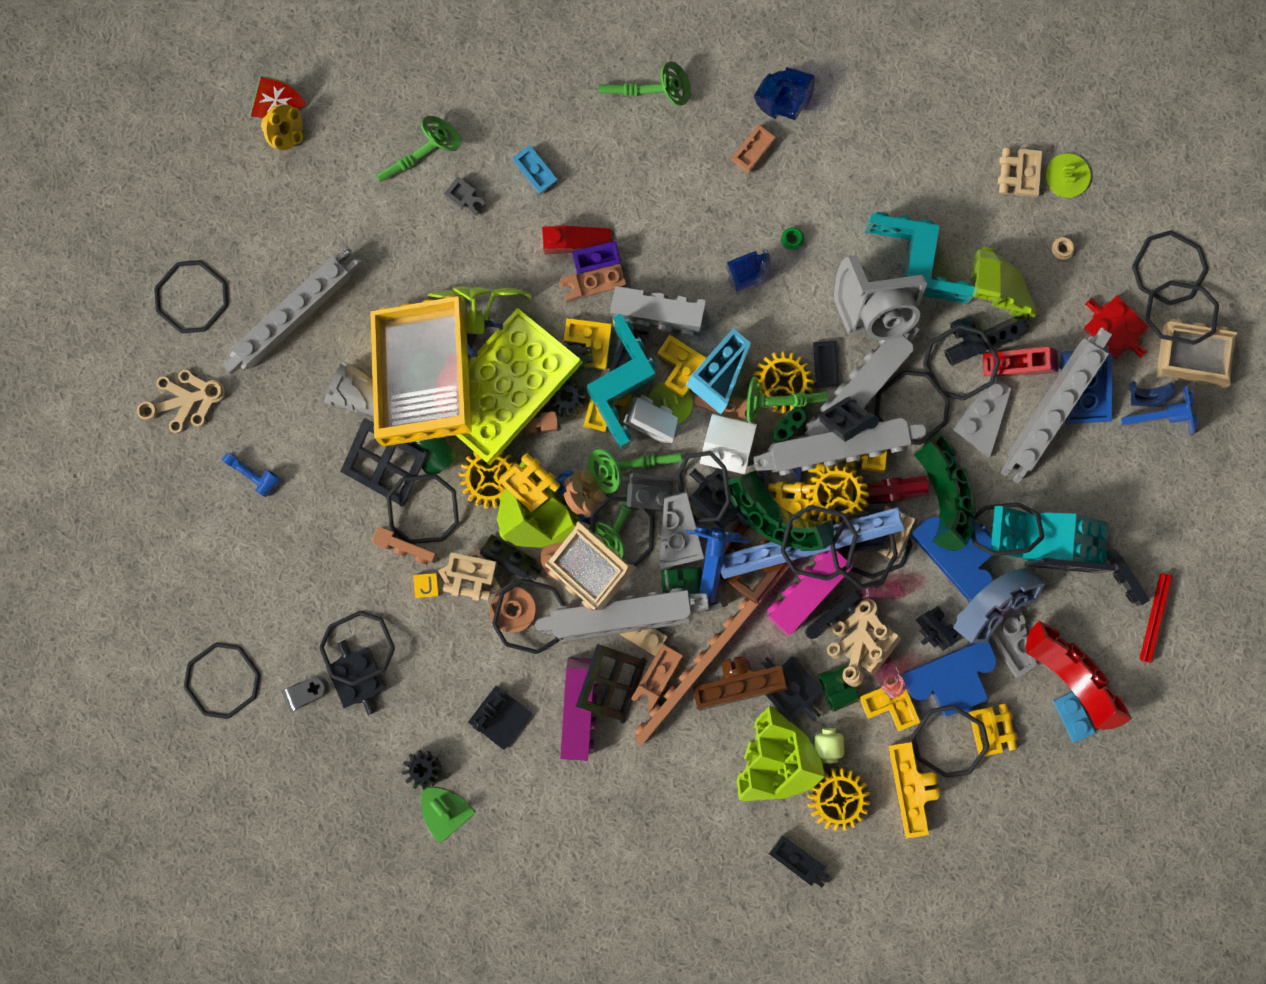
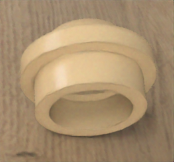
M1066 237L1056 239L1051 246L1052 254L1059 260L1069 259L1075 250L1073 242ZM1060 245L1066 247L1065 253L1059 251Z

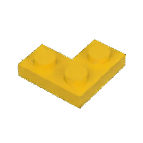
M566 318L564 342L591 347L592 353L585 354V356H592L593 362L586 363L585 368L606 370L612 324Z
M669 335L658 351L657 356L675 366L664 386L683 398L689 390L686 386L688 380L704 362L706 357Z
M902 679L859 696L868 719L889 710L897 731L920 723Z

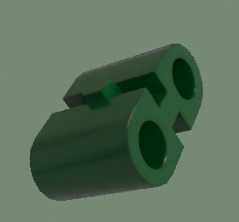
M801 408L792 409L785 418L782 417L779 420L780 424L772 433L774 443L788 441L799 432V427L806 419V414ZM792 415H798L800 421L793 420ZM777 432H783L785 438H779Z
M701 567L661 570L662 594L670 593V590L676 588H683L684 591L688 590L690 594H699L702 580Z
M844 664L818 674V680L825 691L826 700L833 712L859 702L856 688L848 685L843 680V671L847 668Z

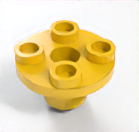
M279 104L274 106L262 119L261 128L266 141L271 147L278 150H289L296 144L301 143L303 139V123L299 109L290 105Z

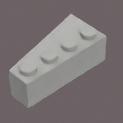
M615 286L610 317L621 313L623 318L628 317L630 321L636 322V325L639 327L649 328L650 325L658 326V330L663 332H672L673 329L681 331L680 334L683 336L694 337V334L699 335L706 300L698 299L697 303H691L692 301L688 300L687 297L678 296L672 300L669 299V296L662 293H651V296H646L647 292L643 290Z

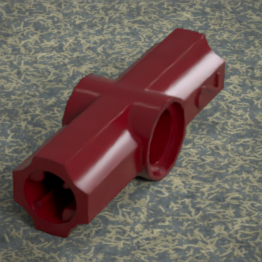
M918 476L905 479L896 477L883 479L881 482L866 483L868 489L865 491L869 493V498L864 500L868 504L883 501L884 503H891L892 501H904L906 498L928 496L929 484L927 477Z

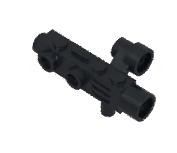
M1024 315L1020 317L1015 316L984 332L994 349L997 350L1002 346L1001 343L1007 340L1015 341L1022 337L1021 334L1029 328V323ZM971 316L962 320L957 319L950 323V328L960 324L976 328ZM959 329L953 332L957 339L962 338L963 341L945 349L944 354L948 363L954 366L978 354H984L989 348L981 334Z

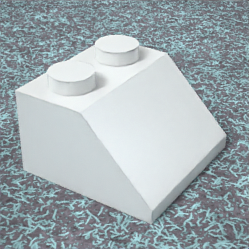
M643 395L640 398L632 397L621 422L659 442L672 443L678 417L672 415L673 411L662 405L660 408L652 405L653 400Z
M712 413L702 452L712 451L723 462L727 470L745 474L757 424ZM710 455L701 457L700 464L722 469Z

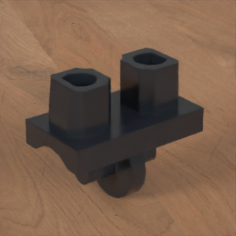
M939 607L926 611L916 621L922 627L919 631L924 636L920 641L921 644L925 645L929 642L934 648L939 646L944 651L957 642L955 638L959 632L953 628V624H949L944 628L939 622L945 617Z

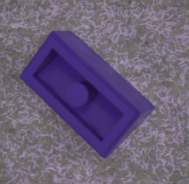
M616 241L572 251L577 274L621 263Z

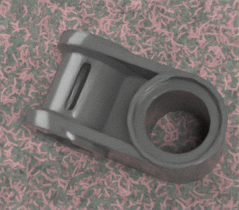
M315 677L282 690L281 693L290 712L308 705L309 702L323 697L327 693L329 686L324 678ZM314 684L320 685L321 688L318 689V692L312 691Z

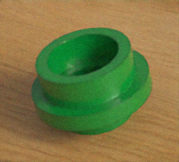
M787 228L781 235V243L788 250H796L803 244L804 236L797 228ZM791 235L795 236L796 242H789L788 237Z

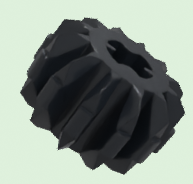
M568 379L565 385L561 386L555 393L556 395L550 398L549 401H556L550 407L551 409L559 407L557 410L559 416L566 410V417H570V410L572 409L578 415L579 411L576 407L585 408V404L579 400H586L587 395L580 394L585 390L584 386L576 389L578 385L577 380H574L572 385H570ZM566 392L568 395H574V397H571L572 401L569 403L566 400H561V398H564L563 394Z
M418 750L417 758L414 754H409L412 763L409 761L403 762V765L409 767V770L402 771V774H410V777L405 782L410 783L412 780H415L413 784L414 789H417L421 782V787L425 790L427 789V782L431 786L436 784L432 777L441 778V775L436 773L435 770L442 769V765L434 766L433 763L438 761L439 758L436 756L430 760L431 751H427L423 758L422 750ZM420 763L428 769V772L424 773L425 776H422L420 772L417 773Z

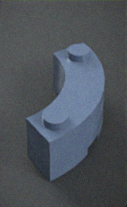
M1027 568L1012 570L982 589L967 607L958 614L953 628L971 643H987L994 630L1003 621L1002 615L1011 608L1017 610L1024 605L1036 603L1045 583Z

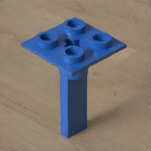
M1185 386L1182 390L1184 403L1167 405L1166 411L1121 418L1122 426L1169 419V423L1187 421L1189 435L1192 436L1198 427L1197 415L1192 414L1191 407L1195 404L1193 391H1188V387Z
M696 526L695 530H686L685 532L708 538L699 594H707L708 601L715 603L726 542L750 543V540L741 538L742 534L728 532L726 534L725 529L712 527L711 531H709V528Z

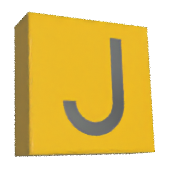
M437 573L413 575L415 598L439 596Z

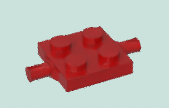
M1117 295L1108 304L1101 307L1092 297L1085 303L1094 314L1091 321L1083 329L1092 337H1095L1100 328L1110 332L1112 335L1106 345L1109 346L1108 351L1115 360L1129 349H1132L1139 358L1147 352L1138 341L1149 326Z

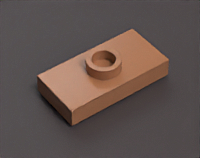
M758 124L731 158V161L749 174L777 137Z

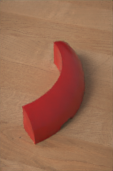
M1038 621L1030 630L1026 640L1027 655L1050 668L1072 689L1088 711L1097 729H1114L1129 722L1132 718L1120 696L1115 697L1108 686L1110 683L1109 679L1094 661L1075 643L1068 644L1060 638L1059 631Z

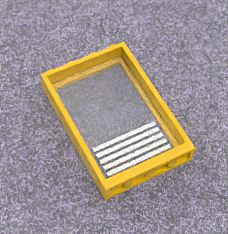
M446 296L444 299L424 300L422 303L416 304L405 303L399 307H382L379 310L371 311L374 438L383 447L472 432L466 309L459 296Z

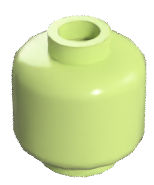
M823 728L822 732L814 737V747L823 763H836L838 759L844 756V736L837 733L836 728Z

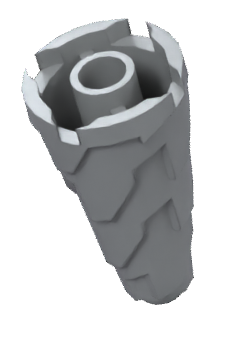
M342 361L329 386L330 392L326 394L324 403L374 417L373 379L349 363ZM389 391L390 421H402V418L392 419L393 415L401 414V412L392 413V409L401 408V405L392 406V402H398L401 399L392 400V396L396 394Z

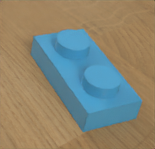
M530 145L512 158L513 162L539 195L558 182L557 178Z
M1073 691L1053 700L1072 743L1095 734L1079 698Z

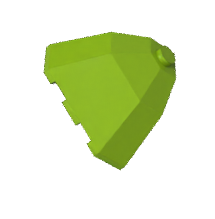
M989 247L978 249L974 256L970 280L976 281L973 298L992 301V307L1010 310L1009 315L1018 317L1024 315L1028 319H1033L1036 316L1037 310L1021 272L1000 255L996 254L995 249Z
M522 461L519 466L523 469L527 465ZM534 472L529 475L536 483L541 481ZM549 486L544 489L549 494L548 499L532 513L506 488L501 495L497 522L500 528L498 532L503 540L510 541L516 546L537 548L564 542L575 529L577 522H581V519L564 505L562 501L565 498L562 493L553 491Z
M768 706L756 718L753 727L756 729V737L754 743L749 741L744 759L748 760L746 769L742 773L739 772L736 781L739 801L789 798L811 790L825 777L822 759L807 735L793 723L789 722L774 707Z

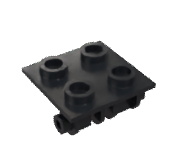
M496 685L468 723L475 730L481 732L505 750L532 713Z

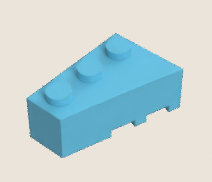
M733 328L695 370L686 386L722 414L728 404L751 342Z

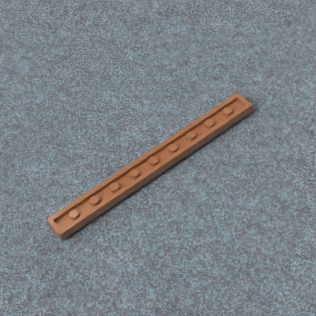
M786 564V566L783 568L780 574L776 577V579L773 581V583L761 597V599L759 600L760 602L771 590V588L776 584L780 577L785 573V571L790 567L788 564ZM761 579L757 582V584L753 587L752 590L756 589V587L762 581ZM747 597L743 599L737 607L740 609L735 617L730 615L724 622V631L720 635L716 632L708 642L711 645L706 652L700 651L693 660L696 664L691 671L686 668L678 678L681 680V683L676 688L672 686L664 695L667 700L662 706L657 704L649 713L652 718L648 723L642 722L634 731L637 735L634 739L642 745L757 607V603L755 604Z

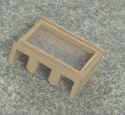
M1171 319V321L1163 325L1162 334L1196 340L1210 332L1211 328H1208V325L1205 323H1193V325L1185 324V321L1181 319ZM1217 326L1214 335L1195 345L1161 339L1156 378L1161 379L1167 376L1175 378V381L1185 382L1187 380L1197 381L1198 385L1203 386L1216 384L1219 385L1220 389L1231 386L1230 375L1237 332L1230 331L1229 327Z
M578 521L575 529L548 563H545V566L550 569L549 574L558 581L561 579L566 584L565 588L571 594L578 595L583 599L582 604L591 611L593 609L603 610L637 567L633 564H627L620 558L621 554L617 550L610 549L603 543L604 539L600 535L593 534L588 529L590 527L589 524Z

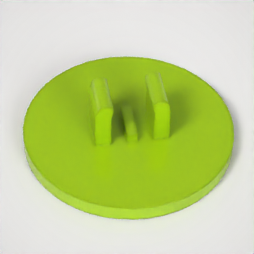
M1070 153L1060 154L1053 158L1045 172L1046 183L1050 190L1064 198H1073L1083 193L1088 187L1091 178L1087 163L1081 157Z
M666 381L661 382L651 390L648 398L653 400L652 405L658 408L662 405L673 411L672 415L678 417V425L684 422L692 411V395L688 390L682 398L664 386Z

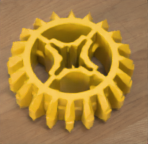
M782 351L780 359H778L776 353H772L773 361L765 357L763 360L766 366L759 363L757 367L762 372L754 371L753 375L760 378L758 381L761 393L766 394V397H773L772 395L777 392H784L787 396L795 393L792 381L798 375H800L802 382L800 393L812 394L813 389L807 387V385H813L814 380L807 379V377H810L813 372L804 371L809 364L804 363L801 366L799 363L802 361V357L799 356L794 361L792 360L794 353H790L789 358H785V352ZM788 365L795 370L784 373L779 368L777 369L776 366ZM770 370L775 383L767 390L765 375ZM780 377H783V379L790 377L786 384L787 387H784V385L777 387ZM780 405L781 413L786 412V406L789 407L790 411L795 408L791 405ZM773 406L772 411L776 412L778 406Z
M503 450L495 459L499 461L498 465L486 469L479 464L484 460L473 452L476 459L472 460L471 457L467 456L466 459L471 464L469 466L466 464L461 465L463 469L467 470L466 473H459L460 477L466 478V480L459 482L460 486H467L462 493L466 495L471 492L472 494L468 497V500L472 502L477 498L475 505L478 507L482 501H485V509H489L490 502L493 503V507L496 509L498 508L497 501L501 500V495L506 489L499 482V475L505 466L509 470L517 462L514 461L509 464L508 462L512 456L508 454L503 458ZM474 469L481 475V480L475 490L471 481ZM483 470L486 474L489 473L490 475L491 472L495 473L493 477L498 486L490 481L489 484L485 483L487 479L481 471ZM488 487H494L501 492L495 496L481 495V492L485 491Z
M835 465V471H831L830 467L827 466L826 474L819 470L817 472L819 479L816 477L811 478V482L814 485H808V488L813 491L806 494V499L811 500L807 503L808 506L823 507L818 500L820 490H823L828 497L827 505L823 508L834 510L837 507H844L847 510L841 512L849 515L864 512L861 507L868 506V502L864 500L869 498V493L865 491L868 489V486L862 483V476L856 477V470L848 473V466H844L843 471H839V465ZM841 480L837 485L829 484L831 481ZM850 485L853 486L857 493L855 502H852L846 494ZM841 493L842 498L837 497L834 499L833 494L838 495ZM815 510L811 512L813 516L819 515L818 521H824L825 518L827 520L832 519L836 524L843 521L841 516Z
M831 768V776L828 777V774L824 771V780L820 781L817 787L814 786L812 788L815 794H807L808 798L814 799V802H810L807 805L809 808L816 807L811 812V815L814 817L820 814L816 820L818 824L826 820L824 828L828 829L831 823H833V830L838 831L839 824H841L843 831H847L846 823L849 822L851 827L855 828L856 824L853 821L855 818L859 822L863 821L859 813L868 814V811L862 807L863 805H870V801L863 800V797H868L870 792H862V789L867 784L865 782L857 784L861 779L859 775L851 779L853 771L849 770L846 776H844V768H840L839 775H836L835 769ZM838 780L849 782L856 792L843 793ZM832 782L831 795L820 799L825 786ZM837 792L840 796L846 797L844 802L841 801L843 804L840 807L836 802H832ZM857 800L855 809L846 817L847 804ZM834 806L839 819L827 816L821 807Z

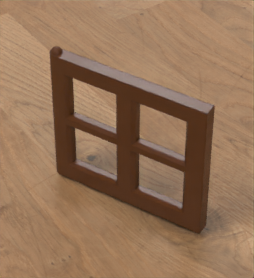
M740 522L733 532L740 533L743 536L750 525L746 528ZM763 537L758 545L766 544L769 540ZM726 542L724 555L729 554L732 549L740 551L748 547L741 542ZM787 562L762 568L767 574L755 590L739 581L744 574L724 579L720 572V579L755 604H758L761 597L786 566Z

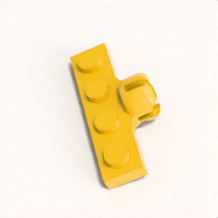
M912 742L889 745L906 839L929 835L924 804L927 801L939 799L941 791L940 786L926 788V786L938 784V777L934 772L919 773Z

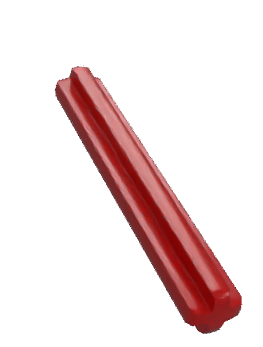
M1161 573L1159 576L1140 654V660L1146 663H1152L1154 660L1173 581V576L1170 574Z

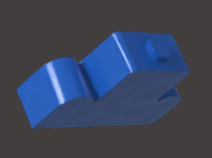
M931 517L923 521L911 532L910 536L970 603L982 589L992 582L990 573L986 570H979V566L992 555L975 547L972 543V538L967 546L960 550L943 549L933 542L938 531L940 518ZM974 520L977 542L991 549L992 539L988 536L990 532L983 524L978 525Z
M989 641L987 643H973L904 672L899 676L903 680L907 692L912 699L925 700L932 693L938 707L955 705L969 713L973 711L972 706L987 700L986 692L977 672L988 673L992 671L996 666V658ZM949 710L940 713L948 717L958 712Z

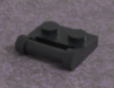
M850 396L818 414L820 422L844 442L854 438L867 428L873 429L879 424V418L873 413L869 414ZM848 412H853L860 418V420H857Z

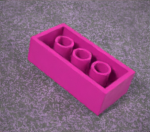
M831 550L819 553L813 559L816 562L813 567L808 566L803 570L824 576H829L837 571L834 566ZM836 551L839 567L842 568L846 565L847 560ZM851 565L850 568L846 570L847 573L851 570L853 565ZM799 574L798 577L801 580L797 584L791 583L782 593L785 597L781 602L779 600L775 601L767 609L770 614L766 618L786 636L791 635L844 577L842 574L828 581Z

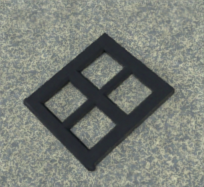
M364 418L340 472L386 497L391 489L380 483L386 469L388 468L402 477L418 476L428 452L408 442L386 446L382 456H378L362 447L368 432L374 434V422ZM396 447L416 457L409 472L390 462ZM359 453L378 463L372 478L353 468ZM416 480L405 481L400 493L395 491L391 496V500L399 504L400 507H403Z
M1039 558L1025 562V566L1096 574L1115 571V565L1062 559Z
M597 644L576 707L620 720L621 723L626 722L633 701L631 698L638 687L646 658L640 659ZM603 656L615 659L609 679L597 676ZM623 663L636 666L629 686L617 682ZM595 681L607 685L601 704L588 701ZM615 688L627 691L621 711L609 708Z

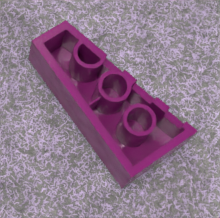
M568 657L565 676L560 759L588 761L589 753H594V740L590 739V733L595 731L596 717H592L591 711L576 707L592 659ZM595 681L588 701L597 703V695L593 694L594 686H598V682Z

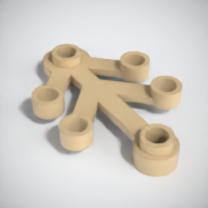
M182 370L178 374L179 381L184 384L190 383L200 389V391L191 393L172 383L169 378L161 376L156 381L157 387L163 391L168 390L179 397L157 404L147 401L142 402L137 407V414L141 419L150 421L158 413L181 407L175 419L169 423L170 431L179 434L184 429L183 423L194 403L203 400L198 412L191 416V423L196 427H202L206 422L205 416L212 403L221 401L225 395V388L221 382L217 380L204 382L193 376L189 370ZM184 373H189V379L187 381L182 380V375ZM164 379L167 380V386L161 387L160 382ZM217 388V394L212 396L210 390ZM146 408L152 409V413L149 416L145 415ZM197 416L202 417V422L196 424L194 421ZM178 422L180 424L179 430L174 431L173 424Z
M871 599L861 600L852 616L844 622L838 621L832 626L833 633L838 637H843L847 634L848 629L858 623L857 630L840 643H832L827 648V653L832 658L837 659L854 644L849 667L843 671V680L852 687L860 685L864 678L862 671L859 670L864 644L868 648L869 656L873 661L881 662L885 658V652L876 645L867 632L869 622L874 627V635L879 640H886L890 636V630L877 617V604ZM843 626L842 630L837 632L838 628ZM881 630H885L884 634L879 635ZM838 648L837 652L833 654V650ZM880 651L879 656L874 657L875 653Z

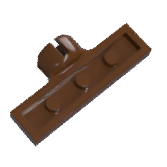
M734 657L735 662H731V658L722 663L723 678L721 680L693 687L697 709L701 711L788 690L784 667L780 665L752 672L747 658Z

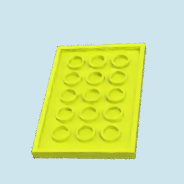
M518 308L503 323L502 331L497 329L477 351L478 357H472L469 360L472 432L456 436L489 465L493 463L583 363L576 355Z

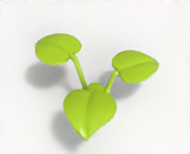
M460 286L453 287V290L429 293L427 300L432 297L459 296L466 309L467 333L483 334L484 322L488 320V314L495 297L523 294L531 299V293L510 287L491 290L483 287L471 288ZM491 293L485 313L482 314L481 309H476V297ZM465 298L470 301L472 300V309H469V313Z

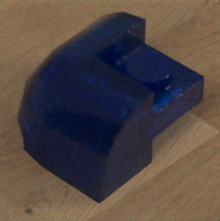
M788 67L784 71H778L774 74L769 73L754 94L755 102L768 116L776 119L778 115L796 120L802 109H807L815 86V75Z
M767 249L763 250V254L760 255L757 254V251L727 262L726 269L729 274L728 280L731 288L734 287L736 292L752 285L758 287L764 283L771 267V258Z

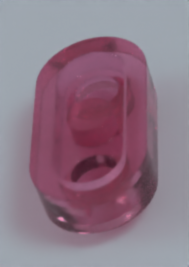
M888 583L886 587L877 588V586L859 589V599L905 598V588L900 587V583Z
M888 657L884 662L885 665L879 668L874 677L888 697L895 698L904 693L906 683L891 658ZM891 681H896L894 685H889Z

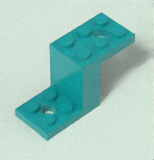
M875 212V214L870 215L864 233L909 240L903 277L924 276L927 285L922 297L968 304L973 299L975 287L970 286L971 283L957 281V283H951L943 277L931 279L940 225H935L931 220L912 221L908 216L889 217V214L885 212Z
M620 313L613 317V327L632 360L588 384L587 391L619 448L623 451L630 446L631 434L625 424L621 426L618 422L620 415L613 403L654 381L657 367L651 357L646 358L644 354L645 346L639 337H634V327L629 318H623Z
M995 506L991 550L1003 551L1028 548L1040 537L1035 515L1004 506ZM1039 513L1045 535L1044 539L1028 553L1004 555L1022 560L1052 558L1105 564L1107 560L1106 539L1109 537L1108 522L1079 514Z

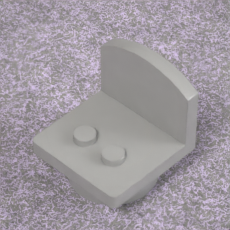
M857 255L848 256L842 260L837 271L834 301L848 334L867 332L873 339L889 340L907 333L919 321L920 311L918 306L927 282L923 275L868 282Z

